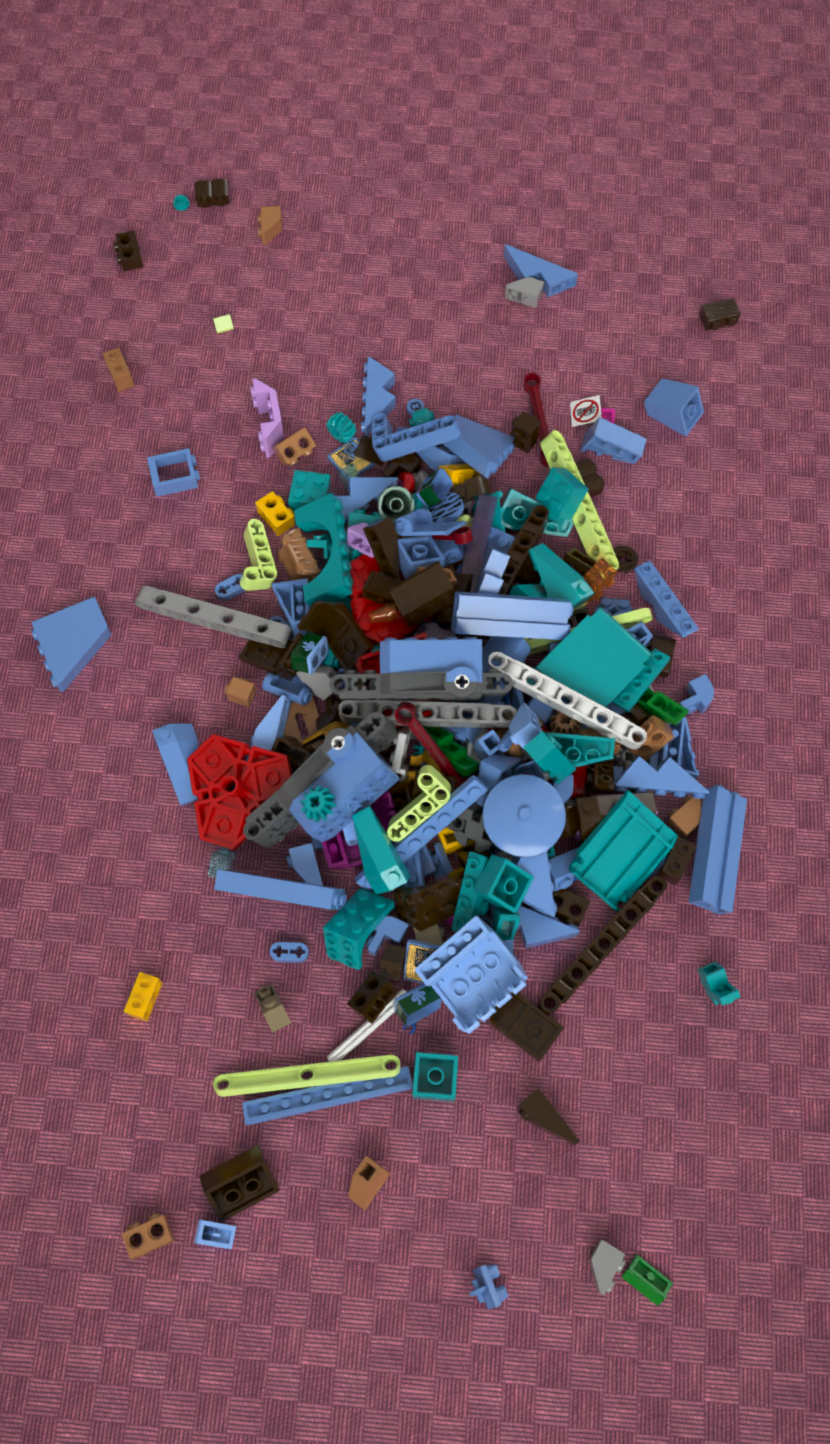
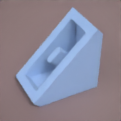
M199 1220L194 1243L232 1249L236 1226Z

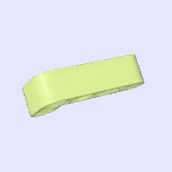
M251 519L243 534L252 567H247L244 570L239 584L247 591L269 589L272 587L271 583H274L277 577L276 566L263 523L258 519Z
M425 765L419 770L417 782L424 792L389 821L387 836L390 840L396 842L405 838L450 799V783L433 766ZM429 775L432 779L425 780L422 776ZM442 789L445 790L446 793L439 794L437 790ZM429 802L431 805L426 807L422 803ZM412 814L416 816V818L410 819L407 817V815Z

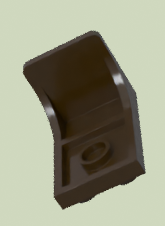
M316 601L297 625L299 630L310 631L327 637L329 648L345 671H355L357 668L355 663L358 662L357 658L369 654L374 648L343 602Z
M298 633L293 641L288 640L285 648L249 640L239 655V659L292 682L293 678L297 676L296 673L298 671L292 668L291 653L302 640L303 634Z
M461 867L422 886H399L393 889L392 896L397 903L399 919L405 921L411 927L423 931L455 915L465 868Z
M511 992L512 998L501 1008L496 1005V1012L485 1022L540 1062L564 1027L528 1001L519 992L517 994Z

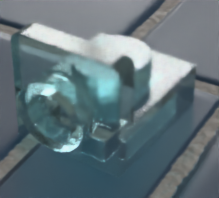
M353 463L337 472L347 491L348 479L350 477H360Z
M223 848L214 851L211 855L207 876L216 878L217 869L230 870L235 854Z

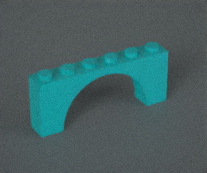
M332 493L294 510L296 525L305 533L325 530L330 532L332 538V551L326 566L315 579L303 586L304 602L309 606L316 601L334 602L353 594V579L350 574L351 564L348 559L349 549L346 544L347 534L344 529L345 519L342 514L343 504Z

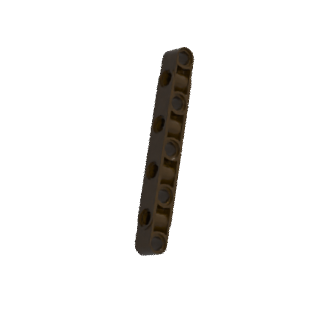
M538 505L533 508L507 552L510 559L502 575L504 581L498 594L509 595L530 558L529 549L538 544L547 526L549 515L547 507ZM467 635V637H477V639L483 640L484 635Z
M658 876L651 878L551 985L539 1002L540 1010L547 1015L554 1014L577 991L656 904L657 900L666 890L667 884L663 878ZM657 884L661 890L658 892L654 891L651 885ZM631 912L635 919L628 920L625 917V913ZM605 941L608 944V949H601L598 942ZM578 970L581 973V978H573L571 971ZM551 1000L554 1003V1008L547 1009L544 1006V1001Z

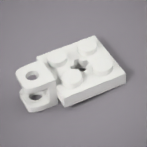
M403 726L402 729L399 728L393 745L397 746L394 752H392L389 762L390 767L396 773L401 774L400 783L406 780V774L409 769V765L404 764L411 730L408 726Z

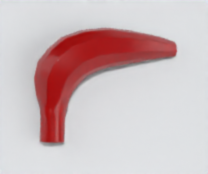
M410 472L399 473L397 477L402 481V487L411 494L415 488L414 476Z

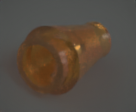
M387 603L369 612L372 624L390 622L398 618L394 603Z

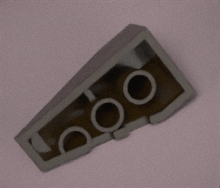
M653 793L633 794L654 814L657 813ZM624 794L576 799L574 810L582 844Z

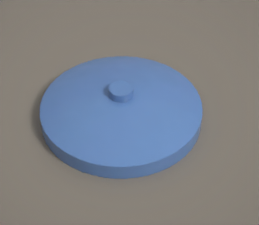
M515 775L502 780L490 791L483 807V825L487 836L498 849L515 857H533L546 852L558 841L565 826L566 813L561 796L550 783L533 775Z

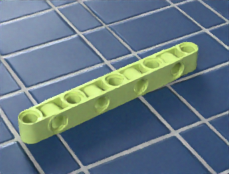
M556 430L552 431L540 442L550 470L552 467L565 468L584 484L563 436ZM587 492L572 517V521L588 557L604 566L599 577L606 578L619 568V563L590 495Z

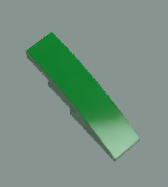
M649 688L636 703L649 715H654L674 725H677L689 713L688 709L660 691L655 693Z
M423 726L457 772L467 777L479 770L480 762L466 755V748L453 741L452 733L441 727Z

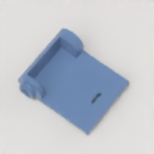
M420 508L400 517L394 523L396 532L401 536H448L452 531L466 525V521L433 522L432 514L426 508Z
M324 658L320 666H324V661L326 658ZM268 673L264 678L262 687L267 692L280 697L285 695L290 701L303 706L312 699V689L307 684H304L298 675L293 678L292 682L273 673Z

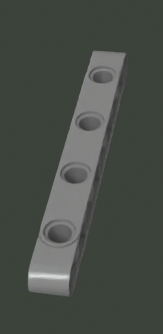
M149 586L141 587L134 602L144 610L279 648L286 647L292 633V629L289 626L279 622Z
M345 700L340 703L338 708L340 719L346 723H360L373 712L382 713L384 710L389 709L393 714L385 717L393 725L407 726L396 721L395 711L401 702H410L415 705L417 709L416 718L422 726L509 728L517 713L515 708L509 705L392 700ZM346 708L353 710L350 715H345L342 711ZM399 710L403 717H412V713L409 710ZM430 711L433 715L427 718L422 713ZM469 712L472 714V718L466 719L462 716V713ZM508 713L512 716V719L505 720L502 714Z

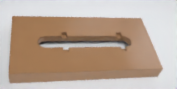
M313 696L311 701L304 706L295 702H291L284 735L296 738L301 744L302 738L295 718L297 714L303 715L309 736L317 732L316 719L319 717ZM324 740L311 743L312 747L317 750Z

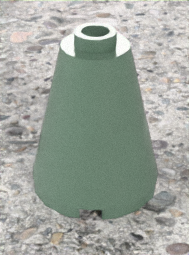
M391 486L382 491L378 496L377 506L379 514L382 518L390 517L392 522L395 523L398 518L413 512L414 499L407 489L401 486Z

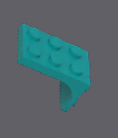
M360 888L346 902L342 910H339L323 927L327 956L350 968L360 970L362 967L364 944L371 932L394 908V901Z

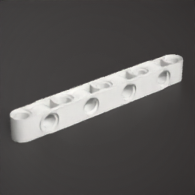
M493 652L489 656L486 668L497 669L498 673L508 674L512 678V686L608 738H615L616 742L630 749H638L646 741L647 733L644 729L617 713L503 653ZM497 660L501 665L494 666L491 661ZM526 679H533L535 685H529ZM561 698H568L570 700V704L563 703ZM602 716L605 719V723H600L596 717ZM632 735H637L640 738V742L634 741Z

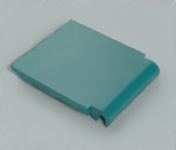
M601 607L592 617L587 615L540 662L536 669L549 678L606 708L645 668L644 663L653 653Z
M627 790L575 852L578 855L569 865V872L612 909L619 912L618 904L620 902L627 904V898L630 899L673 848L678 835Z

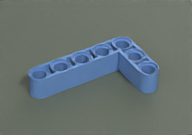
M378 413L371 420L372 446L381 461L392 460L452 441L461 435V429L452 415L393 433V428L386 414Z

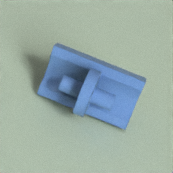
M483 1265L473 1269L476 1279L471 1281L474 1290L469 1292L470 1297L476 1295L479 1303L485 1301L488 1310L502 1305L501 1302L508 1297V1293L503 1285L495 1288L492 1279L500 1276L497 1265Z

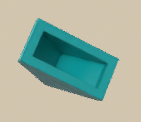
M495 908L493 931L496 932L501 940L514 941L520 922V914Z

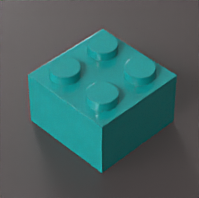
M552 467L535 498L543 506L547 507L556 518L572 519L589 488L567 469Z
M295 470L288 499L289 508L294 512L295 509L330 494V474Z
M491 855L473 892L498 908L516 914L534 877L508 859Z
M416 1052L412 1099L455 1102L458 1056Z

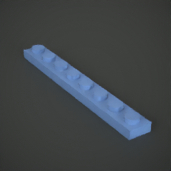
M472 775L450 794V799L405 838L396 841L393 845L402 861L406 862L488 791L486 785ZM363 870L355 877V881L365 890L371 892L373 889L367 881Z
M409 1066L401 1067L399 1074L394 1077L319 1085L242 1102L246 1126L413 1089Z

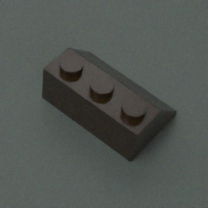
M439 561L388 589L399 615L409 629L453 604L456 592Z
M259 1145L199 1175L203 1191L220 1222L280 1191Z

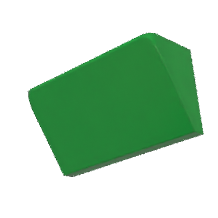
M637 1254L622 1275L625 1281L657 1306L665 1300L673 1285V1282Z

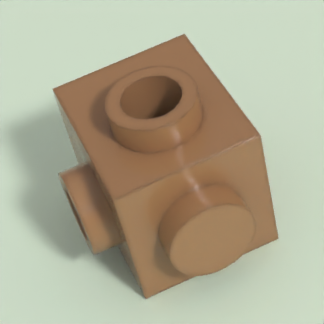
M233 677L231 682L227 683L225 693L228 701L250 707L256 693L255 684L246 678Z

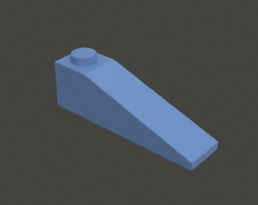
M397 427L396 431L405 430L408 427ZM441 444L416 452L435 471L439 470L441 465L465 463L455 453Z
M168 724L152 730L180 805L182 806L197 800V796H194L192 793L187 758L199 748V741L192 724Z

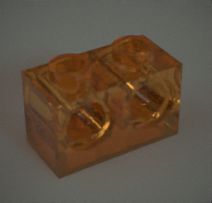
M603 557L583 576L588 585L594 589V594L587 600L588 603L593 599L597 601L604 594L602 590L605 587L609 589L616 582L614 577L618 572Z

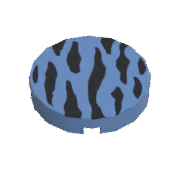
M448 493L443 501L430 507L429 511L432 514L433 522L456 521L464 510V503L459 494Z

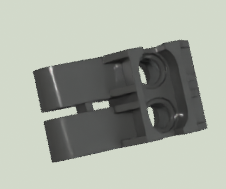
M474 802L445 828L454 831V836L458 843L463 846H467L469 839L476 841L474 850L481 853L494 844L484 829V806L481 807Z

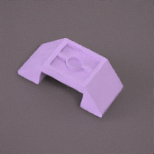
M252 379L253 386L250 389L254 408H258L259 414L269 413L271 422L260 423L261 431H258L261 451H265L266 458H270L274 453L272 447L284 440L276 390L258 379Z

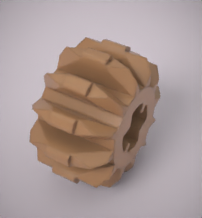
M558 710L555 712L556 716H551L550 729L553 730L552 733L577 735V732L582 730V723Z

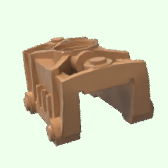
M300 528L285 534L281 541L284 547L278 552V560L283 563L291 581L308 578V582H311L321 573V570L317 566V560H315L313 551L307 547L306 538L302 536Z

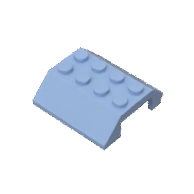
M477 915L414 969L425 985L432 986L455 1016L453 1022L456 1026L468 1034L481 1025L480 1019L484 1022L496 1012V1005L501 1008L512 998L511 992L517 994L527 985L525 980L528 979L520 962L496 932Z

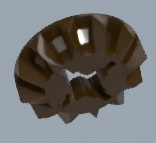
M627 546L614 548L613 551L619 563L618 572H626L627 574L629 571H633L638 564L637 553ZM626 555V561L622 565L620 559Z

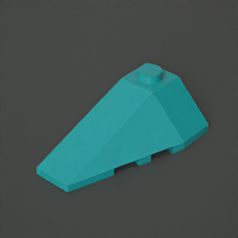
M509 488L500 505L501 508H504V513L501 514L503 525L511 530L520 531L533 508L542 504ZM549 511L547 526L543 534L568 537L574 523L572 519H558Z
M542 543L529 549L534 568L541 577L540 584L544 586L547 593L546 598L567 599L572 602L573 609L583 605L594 594L586 580Z
M544 732L546 735L550 733L561 744V752L574 767L614 758L615 738Z
M369 805L353 814L352 818L365 877L375 894L389 892L407 883L411 874L388 838L371 806Z

